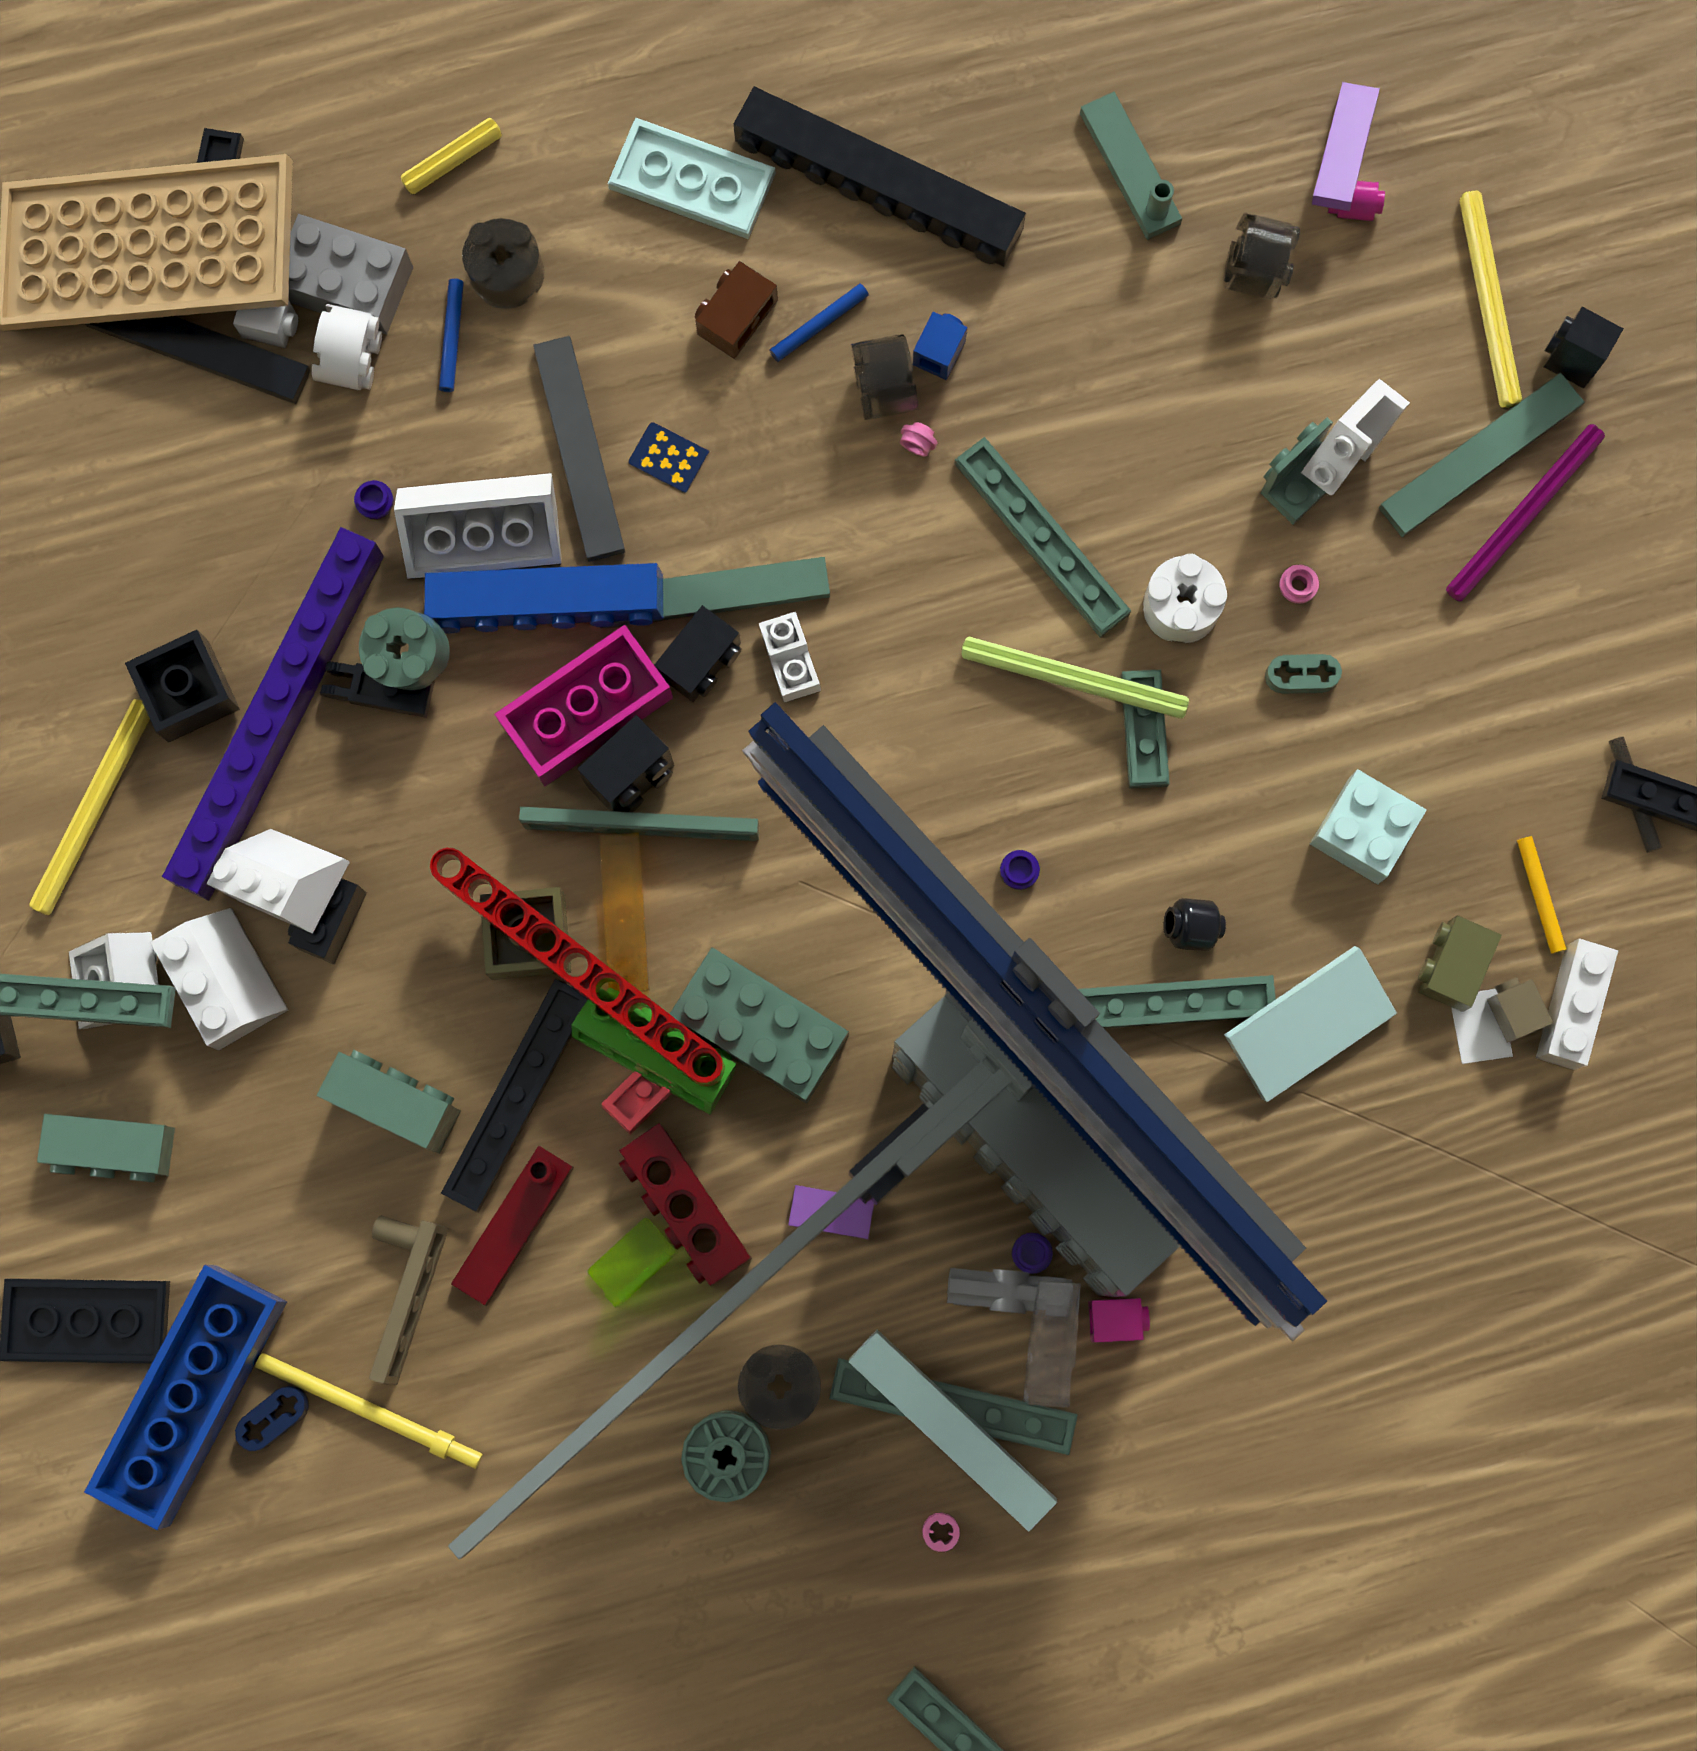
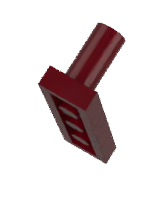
M538 1145L451 1285L484 1306H487L574 1167Z

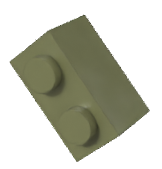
M1458 915L1449 920L1447 924L1442 922L1433 939V944L1438 946L1433 959L1427 958L1419 972L1418 980L1423 983L1418 993L1461 1012L1472 1008L1502 935Z

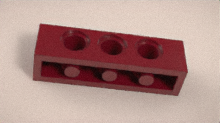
M660 1123L619 1150L624 1157L619 1162L620 1167L631 1183L637 1179L640 1181L647 1192L641 1198L655 1217L661 1212L669 1224V1227L664 1229L665 1234L676 1250L682 1246L685 1248L692 1259L686 1265L699 1284L706 1280L710 1286H713L752 1259ZM659 1162L668 1164L671 1170L669 1180L662 1185L653 1184L649 1178L651 1167ZM679 1196L690 1197L694 1205L691 1215L684 1219L676 1218L671 1209L673 1201ZM710 1229L716 1235V1245L711 1251L702 1253L696 1249L694 1238L700 1230Z

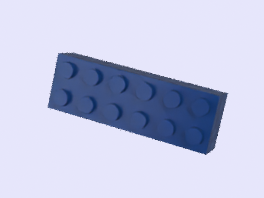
M204 1265L84 1493L156 1530L171 1526L287 1301L217 1265Z

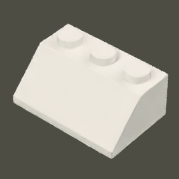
M269 829L225 848L214 866L207 885L239 902L313 934L349 861Z
M225 909L184 922L150 942L207 1046L221 1050L288 1011L233 909Z

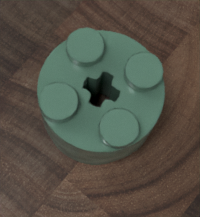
M389 608L370 616L365 622L359 640L360 660L365 673L385 686L409 691L426 688L432 684L431 682L439 674L443 673L449 661L450 647L446 634L433 619L425 614L406 608ZM405 644H408V651L402 652V654H400L401 647L405 646Z

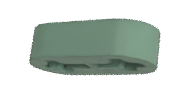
M1282 655L1272 660L1266 669L1265 680L1269 688L1276 693L1329 692L1336 686L1341 678L1342 669L1338 660L1331 655ZM1282 665L1286 666L1287 672L1299 673L1300 675L1291 676L1287 683H1282L1281 677L1275 676L1274 673L1278 672ZM1320 665H1324L1325 671L1332 672V675L1328 677L1325 683L1321 682L1320 676L1307 675V672H1316Z

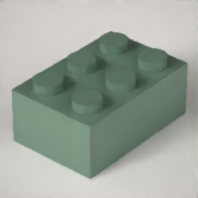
M354 1049L350 1056L338 1052L316 1096L423 1148L440 1154L461 1110L452 1106L455 1098L427 1084L424 1090L420 1091L416 1089L418 1080L392 1067H389L385 1074L380 1071L382 1063Z

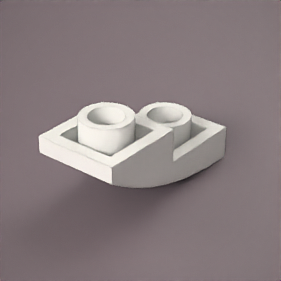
M796 612L758 623L784 703L821 691Z

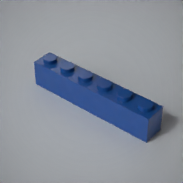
M657 563L425 573L424 614L433 619L443 629L444 633L448 634L458 633L460 628L475 627V630L481 632L497 631L498 626H513L517 630H534L538 624H552L554 628L569 629L575 627V623L590 622L595 627H610L614 625V621H629L632 625L645 626L652 624L653 620L663 619V573Z

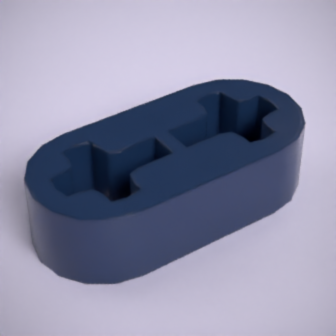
M294 1386L276 1390L237 1423L235 1436L238 1444L249 1451L262 1450L270 1446L307 1414L309 1400L306 1393ZM283 1395L286 1398L296 1397L298 1402L294 1405L295 1415L290 1412L284 1413L278 1418L274 1415L284 1405L281 1400ZM268 1419L271 1424L261 1432L264 1439L262 1441L259 1439L249 1440L247 1435L251 1429L248 1424L251 1422L256 1425Z

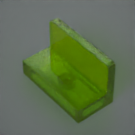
M643 1218L595 1262L587 1272L606 1293L604 1296L615 1308H619L679 1252L648 1218Z

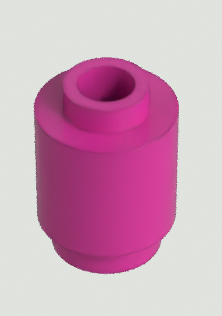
M1357 180L1350 211L1328 208V213L1337 214V218L1373 221L1375 214H1382L1385 191L1378 190L1379 182Z

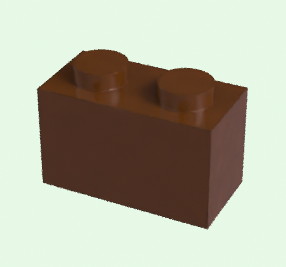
M741 261L736 264L732 271L727 269L722 274L716 288L718 290L711 300L705 299L695 313L697 335L733 359L738 356L778 301L777 285Z

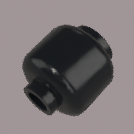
M1181 898L1174 903L1173 907H1169L1165 913L1163 922L1164 934L1167 938H1170L1175 948L1209 951L1216 945L1218 939L1224 936L1226 920L1223 915H1220L1219 908L1213 901Z

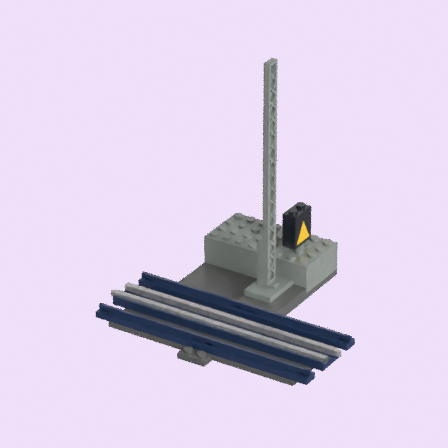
M776 702L761 714V720L748 730L753 741L742 750L752 762L753 768L762 777L758 781L763 793H767V797H770L771 801L775 802V805L782 810V813L786 814V818H790V822L797 826V830H801V834H805V838H808L812 846L816 847L817 851H820V855H824V859L831 863V867H835V871H838L839 875L843 876L847 884H850V888H854V892H858V896H861L862 900L869 905V908L873 909V913H877V917H881V921H884L888 929L892 930L893 934H896V938H900V942H903L904 946H907V950H910L911 954L915 955V959H919V963H923V967H926L927 971H930V975L934 976L935 980H938V984H942V988H946L945 996L894 1041L892 1054L894 1060L892 1064L894 1066H892V1069L907 1085L914 1081L922 1091L919 1098L923 1104L849 1170V1176L852 1179L453 1540L448 1547L459 1560L471 1552L856 1200L860 1199L866 1204L871 1199L877 1206L952 1137L961 1145L968 1141L977 1151L975 1156H973L976 1162L987 1174L990 1175L995 1171L1005 1182L1001 1186L1004 1193L1016 1205L1023 1202L1031 1210L1032 1214L1028 1219L1043 1235L1050 1232L1060 1242L1056 1250L1071 1266L1077 1263L1080 1264L1088 1273L1083 1278L1084 1281L1098 1296H1127L1181 1246V1249L1188 1253L1189 1258H1192L1201 1271H1204L1213 1284H1216L1225 1297H1228L1233 1306L1240 1310L1247 1321L1254 1326L1261 1322L1266 1328H1270L1273 1325L1275 1328H1279L1292 1342L1305 1331L1300 1323L1309 1315L1315 1314L1327 1302L1323 1295L1292 1263L1306 1247L1097 1022L1096 1018L1100 1014L1098 1010L1031 938L1024 942L824 725L808 738Z

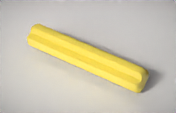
M487 118L401 175L403 185L411 194H416L501 138L502 134L499 126L492 118Z

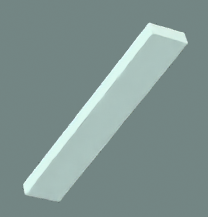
M876 1330L849 1358L848 1362L1028 1532L1057 1503V1498L881 1332Z

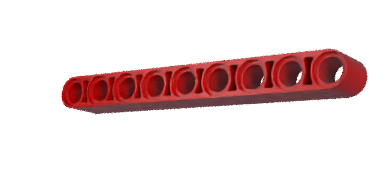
M446 847L438 850L430 860V870L435 879L444 888L693 1082L700 1086L709 1087L722 1079L725 1065L721 1055L713 1047L462 852L455 848ZM450 860L460 861L461 868L456 876L451 878L442 876V868L445 863ZM482 884L491 885V897L482 903L475 902L473 899L475 889ZM514 908L523 910L524 919L522 923L515 927L505 925L504 918L508 911ZM544 933L554 934L556 943L550 951L540 952L536 949V941L540 935ZM577 957L587 959L588 968L583 975L578 977L568 975L567 966L572 959ZM607 982H615L620 987L618 997L610 1002L600 1000L599 990L601 986ZM643 1006L651 1009L652 1018L647 1025L642 1027L632 1025L630 1020L631 1014L636 1008ZM672 1031L682 1033L684 1035L682 1048L675 1052L664 1050L662 1042L667 1033ZM703 1056H710L717 1063L715 1072L708 1077H700L694 1070L696 1061Z

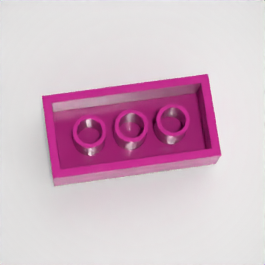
M623 625L494 715L544 787H546L595 753L635 715L642 720L673 699L670 686L628 628Z

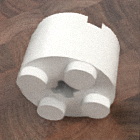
M327 304V312L322 311L316 331L313 352L317 353V357L320 358V365L312 364V379L355 390H361L362 388L370 390L374 377V367L370 366L371 354L379 353L382 342V331H378L379 317H374L372 313Z
M1195 554L1174 557L1161 564L1153 573L1144 595V617L1151 630L1160 638L1171 642L1173 640L1191 643L1205 637L1215 626L1226 603L1227 590L1221 574L1212 564ZM1180 595L1182 598L1188 597L1191 602L1186 600L1180 603L1177 599Z

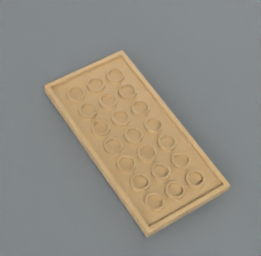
M287 154L2 182L0 218V330L10 331L288 306L293 160Z

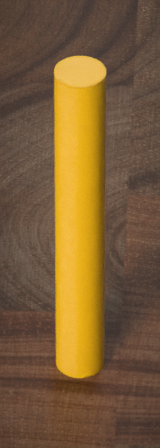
M1533 837L1521 838L1517 840L1550 953L1554 954L1565 951L1567 949Z

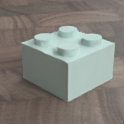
M1357 769L1345 783L1310 845L1378 885L1388 877L1425 814L1426 809Z

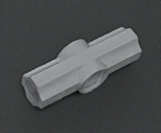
M950 1268L947 1303L973 1307H990L989 1310L1022 1314H1026V1311L1070 1314L1072 1280L1047 1276H1029L1028 1272L993 1269V1272Z

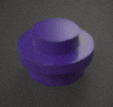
M376 480L363 483L357 489L354 496L357 510L361 515L369 519H379L387 515L392 509L394 502L390 488L385 483Z
M1024 850L1010 852L1004 857L1000 866L1002 880L1007 886L1016 890H1024L1031 887L1037 881L1040 873L1039 863L1035 856Z
M1026 1233L1020 1236L1012 1247L1013 1261L1023 1272L1030 1274L1039 1273L1045 1270L1052 1260L1053 1251L1050 1242L1038 1233Z

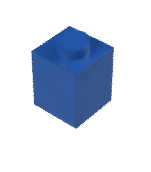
M932 312L913 350L912 365L947 380L966 342L968 327L964 326L960 319L951 314L945 313L940 315Z

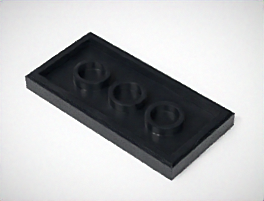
M4 1279L0 1361L152 1364L167 1336L170 1281Z

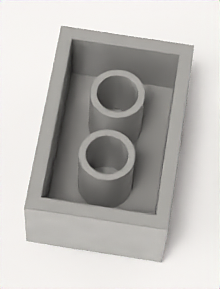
M298 214L290 233L288 300L291 304L322 313V311L327 312V304L372 313L374 317H379L378 331H382L383 334L387 335L413 270V265L405 248Z

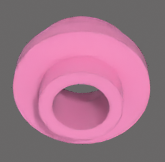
M914 422L913 425L907 424L901 430L902 438L900 444L916 455L927 456L929 451L934 450L938 444L937 440L933 437L934 431L922 423Z
M1293 565L1282 574L1279 587L1282 595L1287 600L1301 604L1310 601L1316 595L1319 588V580L1316 573L1310 567ZM1301 580L1305 585V589L1302 591L1294 589L1292 581Z

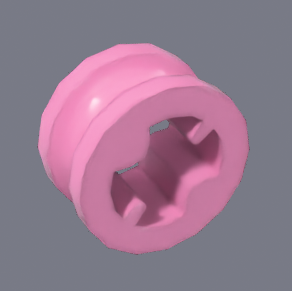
M943 1512L930 1515L925 1520L922 1528L926 1544L932 1550L938 1552L952 1549L957 1544L960 1536L956 1520L951 1515ZM938 1521L941 1525L949 1523L952 1526L953 1531H948V1534L952 1536L949 1541L944 1543L941 1539L933 1541L930 1538L929 1533H934L930 1526L934 1522Z

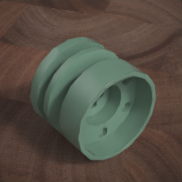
M724 1410L708 1415L691 1429L683 1444L681 1461L685 1477L696 1492L709 1500L727 1503L743 1499L758 1488L769 1469L771 1448L768 1435L757 1420L744 1412ZM728 1445L733 1448L732 1455L737 1457V1462H730L726 1468L719 1466L720 1458L715 1456V1451H722Z

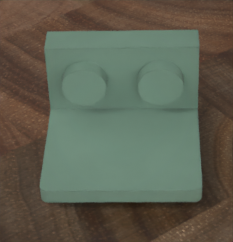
M1328 417L1319 425L1315 422L1310 423L1297 437L1298 442L1291 451L1284 448L1269 464L1271 468L1263 476L1266 483L1261 494L1293 525L1326 494L1325 491L1301 472L1319 448L1333 424Z

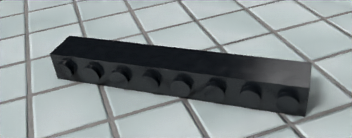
M755 86L752 88L733 123L735 141L747 152L753 154L757 152L770 157L781 168H794L804 173L810 181L818 185L826 183L838 189L844 197L850 200L858 201L860 199L872 205L878 213L884 216L891 217L894 215L905 220L912 229L924 233L928 231L939 236L950 247L967 249L984 263H996L1004 267L1024 229L1025 212Z

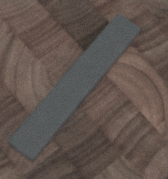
M566 336L534 344L533 347L588 562L626 553L571 337Z

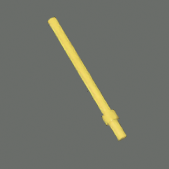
M261 1353L256 1362L255 1368L430 1448L429 1453L442 1459H446L448 1456L474 1469H477L482 1459V1453L456 1442L455 1436L439 1430L436 1433L265 1353Z

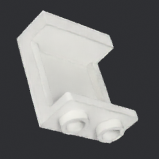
M1378 379L1337 421L1301 473L1327 494L1333 495L1360 459L1366 461L1410 402L1382 380Z

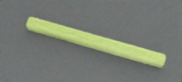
M967 637L962 646V657L974 662L1180 719L1184 718L1188 709L1189 698L1183 695L973 637Z

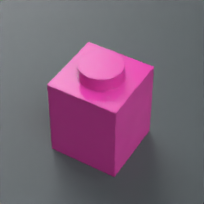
M1141 1298L1088 1301L1091 1342L1144 1340L1143 1331L1150 1330L1148 1306H1141Z

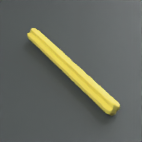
M1477 190L1469 191L1462 194L1459 202L1499 405L1502 408H1509L1520 403L1522 395L1482 194Z
M132 700L29 903L32 909L45 915L52 913L150 720L142 700Z

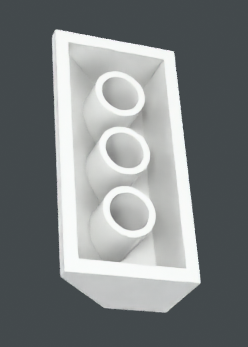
M552 473L397 488L394 513L407 579L425 577V573L502 570L561 564L558 514Z

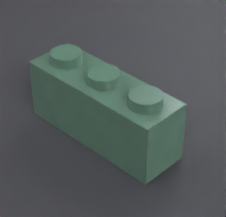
M44 1114L37 1162L49 1164L51 1173L75 1175V1168L79 1167L90 1168V1176L114 1179L115 1171L131 1172L130 1180L155 1182V1175L169 1176L175 1128L158 1124Z

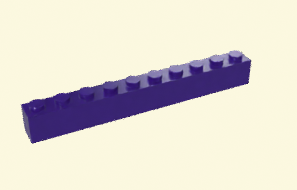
M340 527L162 875V878L173 885L208 901L213 895L215 888L207 885V882L215 864L220 859L225 848L239 843L326 672L327 662H331L384 558L376 542Z

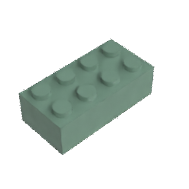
M711 947L670 1012V1015L712 1046L726 1051L733 1059L806 1104L849 1037V1031L713 947Z

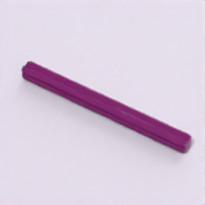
M1590 424L1584 429L1446 587V592L1453 599L1459 602L1464 600L1605 438V433L1594 424Z

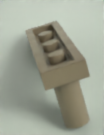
M382 1215L375 1221L372 1230L373 1239L410 1250L411 1253L369 1376L370 1380L382 1384H398L449 1230L448 1227L421 1220L420 1226L416 1227Z

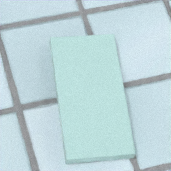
M635 117L608 181V188L749 239L776 172L775 167Z
M1354 946L1224 1034L1259 1095L1264 1101L1268 1102L1396 1015L1397 1012L1360 948Z

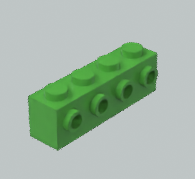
M600 988L599 998L602 1001L610 1002L615 1000L620 992L612 988L607 990ZM588 999L571 1025L572 1038L627 1069L642 1074L643 1078L659 1087L671 1090L670 1093L711 1115L735 1074L736 1063L731 1061L732 1057L721 1048L712 1046L723 1059L725 1065L724 1075L718 1083L709 1087L696 1084ZM643 1007L641 1010L636 1008L631 1014L630 1020L632 1025L636 1027L647 1025L652 1018V1011L646 1007ZM678 1031L667 1033L662 1042L664 1050L668 1052L678 1051L684 1044V1035ZM710 1056L700 1057L694 1066L695 1073L700 1077L711 1076L717 1067L716 1060Z

